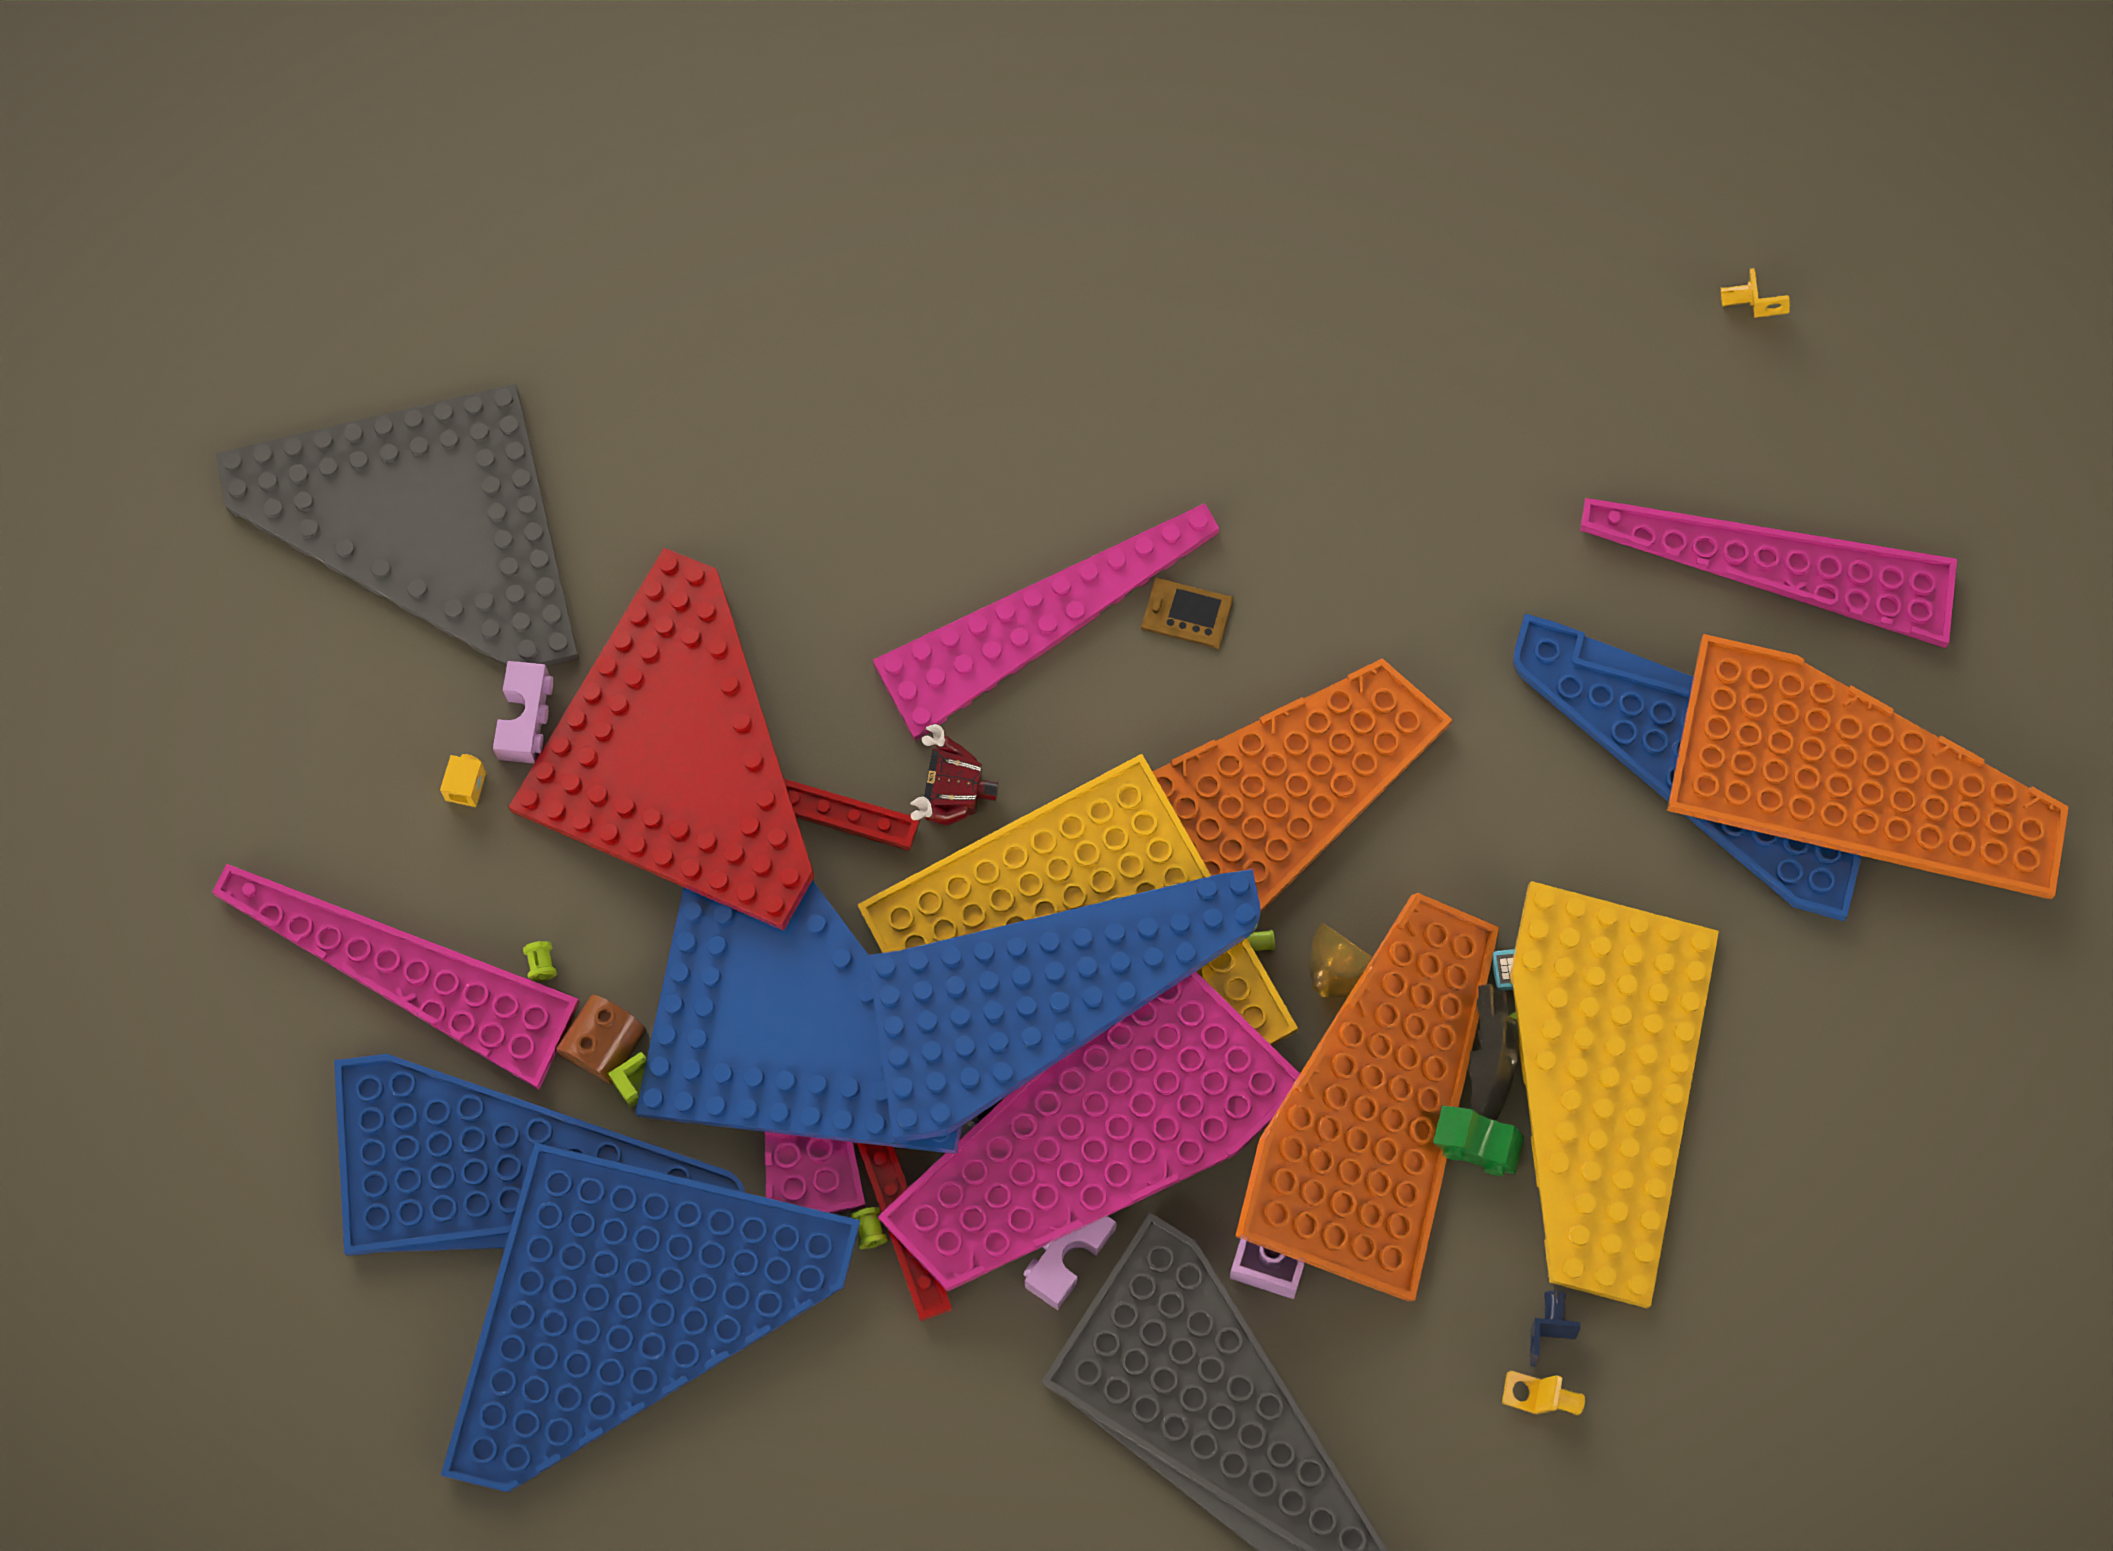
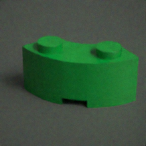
M1442 1105L1433 1143L1443 1150L1442 1155L1448 1159L1464 1160L1484 1167V1172L1490 1175L1503 1176L1504 1172L1516 1174L1524 1136L1514 1125L1488 1119L1472 1109Z

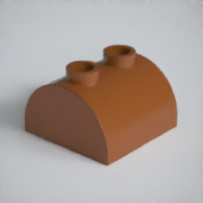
M591 995L555 1050L559 1056L612 1085L613 1082L608 1073L629 1059L647 1030L640 1021L621 1007L602 997Z

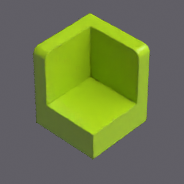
M642 1052L608 1073L630 1108L638 1103L647 1061Z

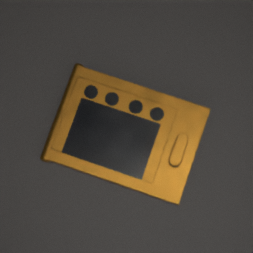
M1155 578L1141 629L1219 649L1234 598Z

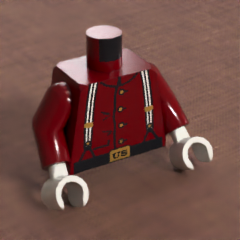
M937 724L927 726L926 729L933 733L934 738L924 736L922 737V743L926 746L936 744L937 749L932 748L924 797H918L910 803L917 806L919 810H915L910 816L913 820L925 817L928 821L949 826L966 819L968 815L976 814L978 799L996 801L999 782L982 780V764L977 761L974 755L948 736H944V730L941 726Z

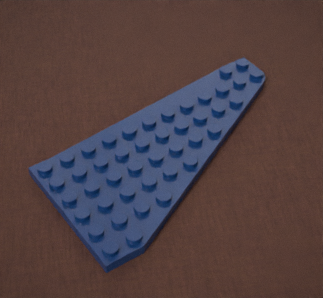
M1525 614L1513 653V665L1518 675L1669 802L1693 677L1584 636L1585 633L1560 623ZM1684 815L1794 908L1843 922L1846 920L1861 861L1860 855Z
M1253 869L1213 875L900 951L867 955L893 1143L950 1134L1249 937L1259 924L1261 912Z
M389 1054L334 1060L344 1254L346 1256L377 1252L505 1248L535 1143L746 1193L741 1181L733 1173L725 1169Z

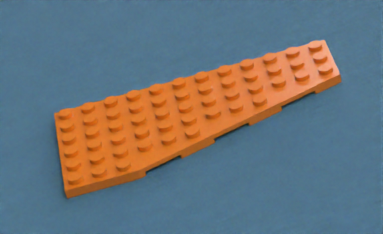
M1703 634L1700 641L1667 811L2050 900L2054 898L2069 806L2033 786L2029 788L1984 763L1985 760L1943 736L1937 737L1894 713L1893 708L1850 685L1848 687L1804 662L1805 659L1798 655Z
M1382 658L1347 675V678L1306 698L1301 697L1260 717L1258 721L1215 741L1214 739L1152 772L1211 876L1253 869L1262 912L1452 724L1453 719Z
M1415 893L1410 896L1259 1139L1235 1237L1408 1302L1415 1301L1447 1158L1442 1155L1443 1150L1438 1148L1433 1143L1442 1105L1459 1108L1492 956L1499 932L1498 926L1423 894Z

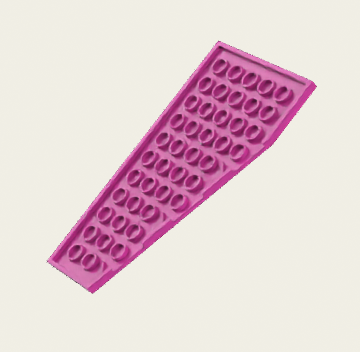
M1194 972L1007 1095L959 1140L957 1154L945 1153L885 1209L878 1218L948 1292L1237 1155L1269 1125L1300 1073L1197 972Z

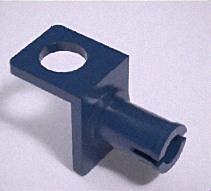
M1555 1290L1544 1293L1545 1319L1535 1318L1530 1330L1531 1367L1536 1366L1539 1358L1540 1336L1576 1339L1581 1323L1565 1320L1566 1294L1562 1291H1558V1297L1556 1298Z

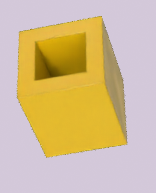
M462 754L461 757L450 755L440 788L445 801L477 807L487 774L482 761L469 754Z

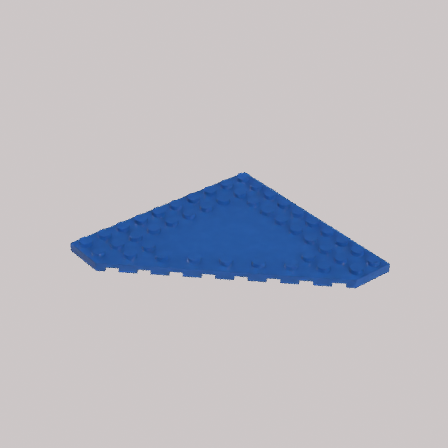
M813 880L784 931L683 887L635 1112L638 1117L957 1154L962 1128L960 1126L945 1136L893 1143L867 958L868 954Z
M535 1143L440 1476L508 1493L843 1289L861 1223L860 1220Z

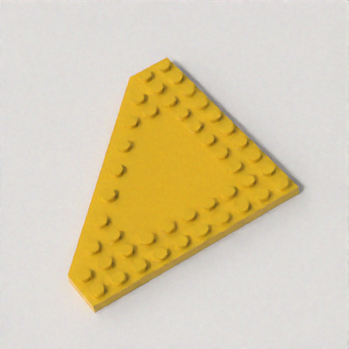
M1140 754L857 905L882 953L1193 881L1209 877L1211 874L1144 756ZM1247 938L1196 971L1271 1046L1298 1032L1297 1025Z

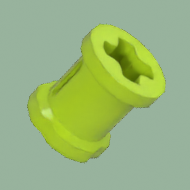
M532 942L523 948L524 955L528 957L530 972L527 974L528 980L542 982L557 976V970L552 966L550 951L553 949L551 942Z
M879 1207L862 1209L851 1215V1218L861 1222L858 1231L860 1241L858 1242L859 1249L878 1247L888 1241L887 1235L882 1232L878 1218L881 1214Z

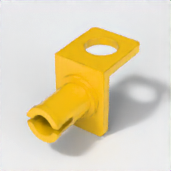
M1755 268L1750 269V282H1748V285L1720 288L1722 307L1750 303V306L1753 305L1754 318L1788 314L1790 311V297L1788 295L1758 298ZM1771 304H1781L1778 308H1766Z
M1509 1371L1506 1376L1502 1403L1534 1414L1560 1409L1574 1415H1580L1585 1405V1396L1581 1393L1578 1394L1561 1389V1376L1556 1375L1538 1379L1515 1371ZM1516 1382L1525 1383L1529 1389V1396L1525 1401H1519L1513 1395V1387Z

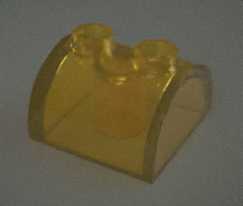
M1322 922L1314 935L1309 956V974L1314 982L1311 986L1323 997H1328L1329 995L1348 997L1361 975L1376 962V959Z

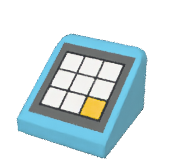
M1515 949L1493 952L1492 971L1498 991L1513 990V984L1510 982V971Z

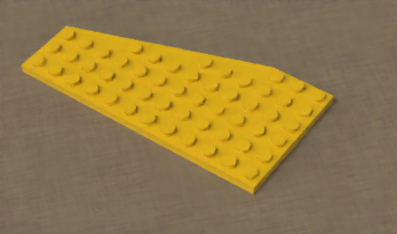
M1531 881L1526 892L1510 971V982L1513 984L1519 1030L1520 1059L1523 1082L1526 1084L1537 1187H1539L1546 1237L1544 1243L1549 1281L1552 1284L1648 1309L1652 1303L1719 931Z

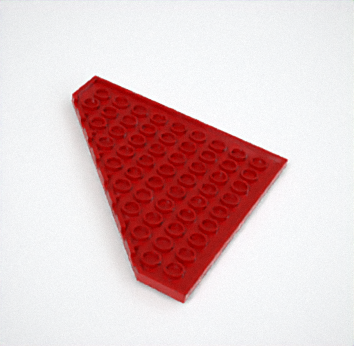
M663 548L508 808L514 814L784 931L815 876L812 864L807 854L805 842L793 810L792 801L781 772L763 710L759 703L758 694L746 662L744 650L734 624L720 575L714 567Z

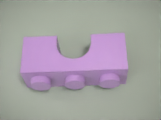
M507 662L503 692L508 702L525 705V710L521 716L514 720H497L493 751L497 760L534 764L537 753H541L543 750L544 737L540 733L542 724H546L548 720L549 709L548 705H545L546 697L551 695L553 691V676L549 675L545 664Z
M1106 1216L1043 1246L1046 1250L1039 1261L1034 1258L1023 1274L1027 1277L1025 1279V1288L1056 1310H1059L1077 1285V1276L1070 1272L1063 1264L1062 1260L1065 1254L1074 1248H1084L1097 1256L1116 1230V1221Z

